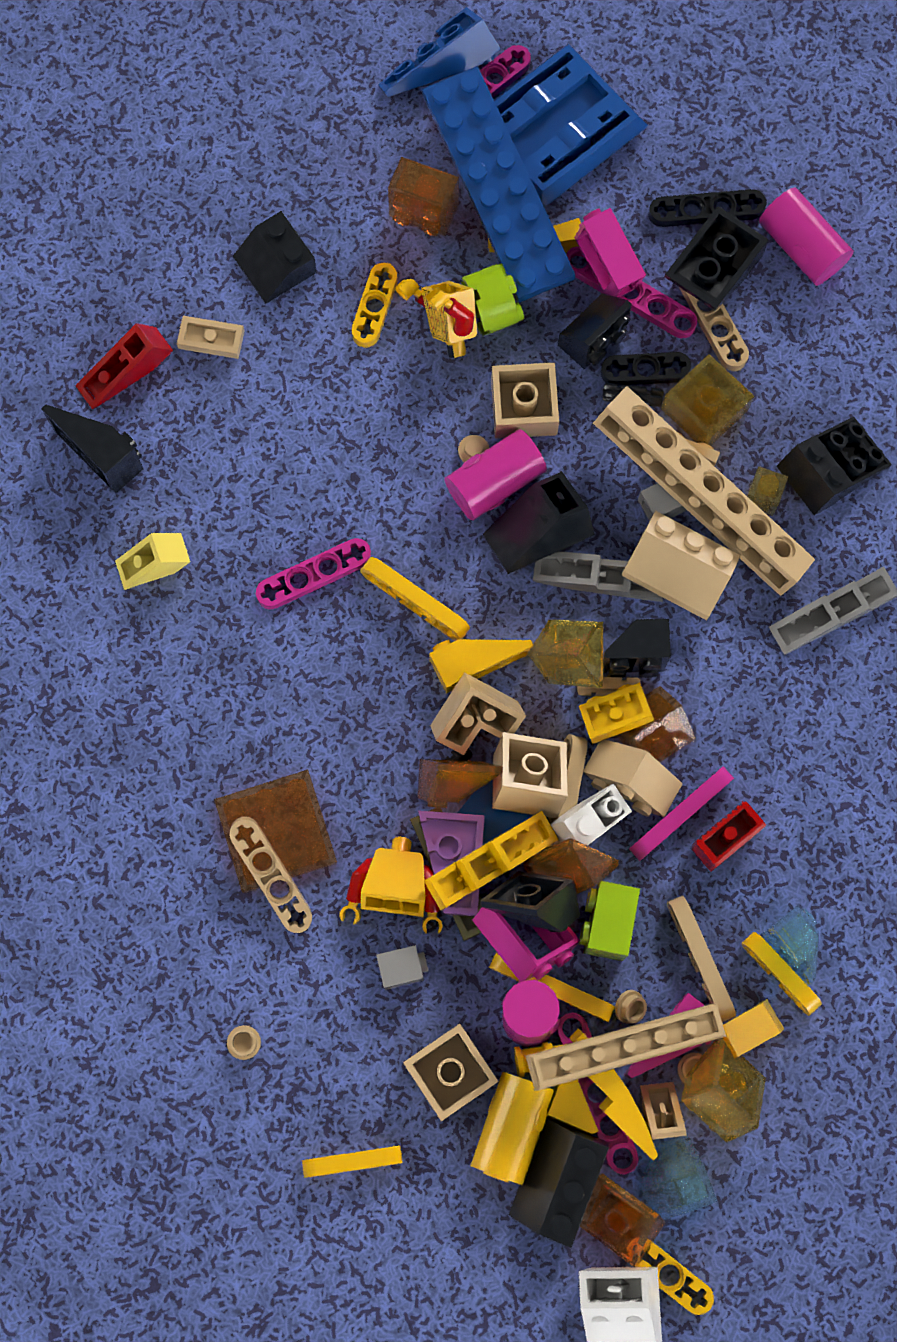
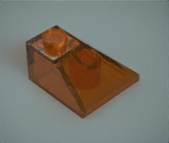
M420 759L417 798L428 801V807L447 808L448 802H460L502 774L503 766L483 761Z

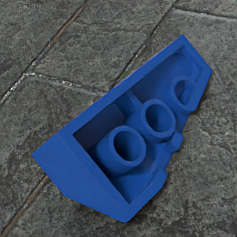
M466 7L436 30L440 38L428 44L423 43L417 48V59L414 62L410 59L402 62L378 86L390 97L462 73L476 66L486 65L495 58V53L501 50L484 20Z

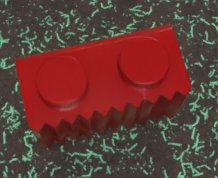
M742 801L739 806H736L734 810L712 826L704 835H701L692 844L691 850L708 870L712 872L759 833L766 824L748 802Z

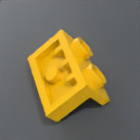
M640 682L634 685H623L616 692L605 696L592 697L586 703L579 705L592 744L654 721Z

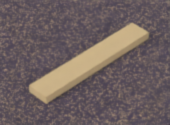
M717 1003L530 1054L526 1056L534 1090L537 1091L726 1037Z

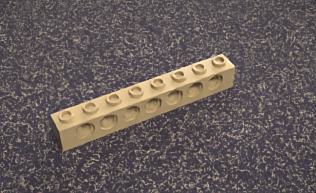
M628 386L617 395L593 422L597 428L724 545L741 555L740 559L780 596L794 586L815 561L802 546Z

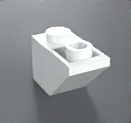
M611 784L572 807L550 825L568 853L584 849L631 813L632 810L615 785Z

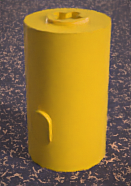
M502 1072L495 1095L489 1105L488 1115L470 1166L482 1170L483 1174L507 1183L512 1181L523 1185L540 1132L545 1124L554 1090L545 1088L535 1091L532 1081Z

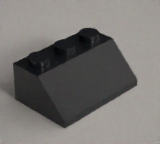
M546 1117L524 1183L519 1185L508 1215L537 1234L572 1248L607 1155L609 1142Z

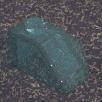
M797 905L762 934L781 958L809 985L816 980L819 931L815 927L817 922L812 914L805 908L801 910Z
M688 1133L686 1136H680L655 1146L658 1156L654 1161L650 1158L636 1189L648 1224L679 1216L717 1202L706 1169Z

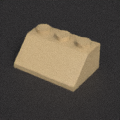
M655 510L621 576L707 621L731 578L741 555Z

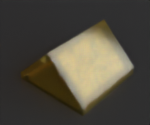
M548 620L528 652V655L548 684L603 687V622Z

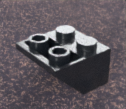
M603 293L600 294L559 334L558 346L583 369L591 363L594 366L597 365L606 355L607 351L605 349L611 343L619 344L627 335L628 331L626 328L631 320L629 315L632 303L626 299Z
M636 619L604 652L599 665V673H607V677H625L626 673L639 672V676L643 678L658 676V672L664 671L671 658L669 619Z

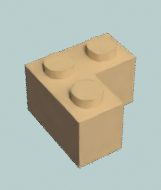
M464 672L430 727L437 742L464 755L481 729L498 738H501L503 732L515 734L526 715L517 700Z
M606 739L598 743L583 770V773L593 780L591 785L595 789L601 791L607 786L614 784L625 800L634 803L632 808L647 817L651 813L665 817L683 784L648 751Z

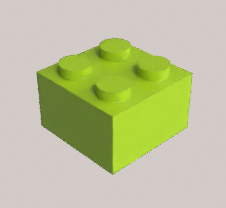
M600 880L596 888L590 889L585 905V912L590 913L589 922L585 921L584 925H582L579 937V945H584L583 954L623 961L628 957L640 888Z

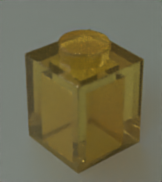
M758 466L746 496L764 513L773 516L780 503L788 476Z

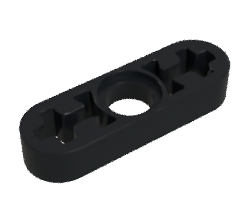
M681 352L612 355L603 361L601 377L605 383H616L617 386H622V384L678 383L688 377L691 370V361L687 355ZM659 361H663L662 368L671 367L673 361H678L679 366H684V368H681L680 373H675L673 368H664L663 375H659ZM628 363H633L631 369L632 377L628 376L629 370L620 371L618 377H614L612 372L607 371L611 369L613 364L617 365L619 370L628 369ZM641 363H649L653 366L654 373L650 376H642L638 373L637 366Z

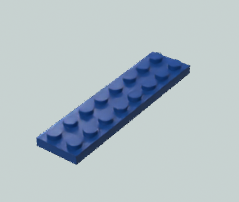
M476 66L423 88V97L497 258L504 266L507 276L511 275L515 282L517 293H514L517 301L520 303L575 280L576 274L479 67Z

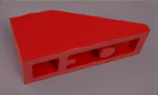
M136 323L75 386L91 409H95L152 372L173 349L156 327Z

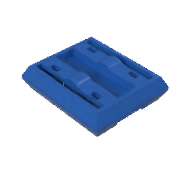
M569 43L494 100L502 119L509 114V121L505 125L544 208L648 126ZM566 70L565 78L561 80L558 75ZM617 119L620 124L612 129L614 120ZM603 128L606 131L612 129L601 140H599L590 148L592 137L598 140L603 135V133L601 132ZM550 158V165L545 168L543 165ZM562 161L566 166L553 175L557 170L558 163ZM548 172L550 175H553L550 179L543 183L546 180L545 173Z

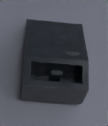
M852 417L797 444L776 467L812 514L816 515L862 486L892 464L867 434L864 427L855 417Z
M561 471L534 483L483 533V536L507 574H510L593 536L594 530L587 505Z

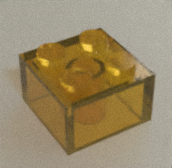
M708 354L665 395L661 409L694 441L711 446L749 410L755 396Z

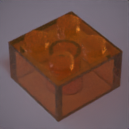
M401 157L388 186L389 216L400 225L408 226L413 224L421 227V230L428 235L437 236L441 234L446 236L459 206V177Z

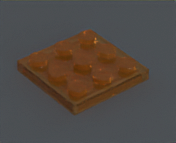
M308 769L214 799L243 894L260 889L230 839V827L240 817H250L258 823L291 878L337 864ZM240 825L239 833L236 837L238 839L244 837L247 840L249 848L244 849V851L248 854L255 846L263 843L259 840L254 844L250 836L254 829L252 827L245 828L243 825ZM259 852L253 857L252 862L256 868L264 870L271 865L272 858L268 853ZM283 880L274 881L272 884L282 882Z

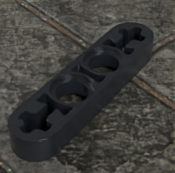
M755 189L662 196L651 202L648 217L658 227L704 224L715 210L714 204L725 202L730 206L728 213L740 221L754 220L759 218L765 211L767 200L761 191ZM749 199H753L754 203L758 204L756 210H751V206L746 205ZM736 200H739V203H738V206H740L739 212H736V206H737ZM694 204L699 207L701 212L697 216H690L685 213L684 207ZM676 205H679V217L675 216L676 211H674ZM658 207H664L665 211H669L666 217H661V214L657 212Z

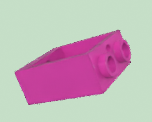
M600 208L591 211L583 217L584 222L579 224L580 228L574 238L604 294L619 298L636 289L646 276V273L611 208L601 212Z
M482 907L472 919L520 982L529 980L532 977L540 980L552 970L554 964L558 968L563 966L573 958L572 950L580 942V939L569 926L562 932H550L548 929L533 927L551 950L548 954L536 959L504 917L506 916Z

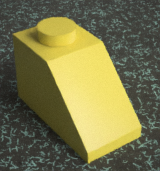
M151 533L115 560L123 588L126 590L175 574L190 563V559L181 533Z

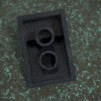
M717 206L664 277L716 311L747 278L762 258L769 239Z
M47 404L41 408L53 431L115 494L143 470L140 462L142 455L136 449L137 444L125 431L120 434L113 426Z

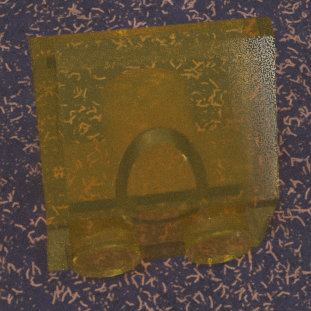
M719 1038L711 1044L686 1075L681 1101L689 1110L693 1111L713 1132L728 1143L758 1129L766 1078L742 1055L734 1058L724 1039Z

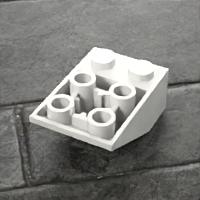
M593 1267L579 1271L580 1306L587 1342H662L658 1267Z

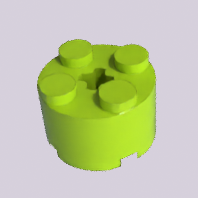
M502 263L489 266L461 278L463 280L461 285L474 289L476 319L480 318L481 322L477 323V328L482 336L524 320L522 308L519 302L515 303L513 294L517 293L515 282L511 275L507 276Z

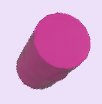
M796 187L790 188L777 197L759 218L760 225L816 286L821 285L837 273L854 253V250Z
M517 429L481 454H476L468 459L460 468L446 476L444 481L455 502L464 514L474 521L487 511L503 504L505 499L547 471V467L542 454L532 439L523 430Z
M536 980L522 981L514 985L503 998L501 1003L503 1005V1027L507 1036L516 1044L524 1047L538 1046L542 1042H546L558 1029L560 1019H558L560 1013L559 1001L555 992L545 983Z

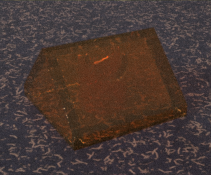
M659 686L645 695L654 721L618 734L617 737L622 744L648 751L656 760L661 762L696 740V737L683 706Z
M571 838L523 862V867L528 873L573 879L577 894L596 886L619 866L618 859Z
M602 1173L598 1176L580 1227L635 1267L666 1222L658 1213Z

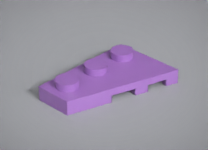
M418 811L434 874L482 846L484 815ZM479 889L443 909V913L446 915L475 917L478 913Z

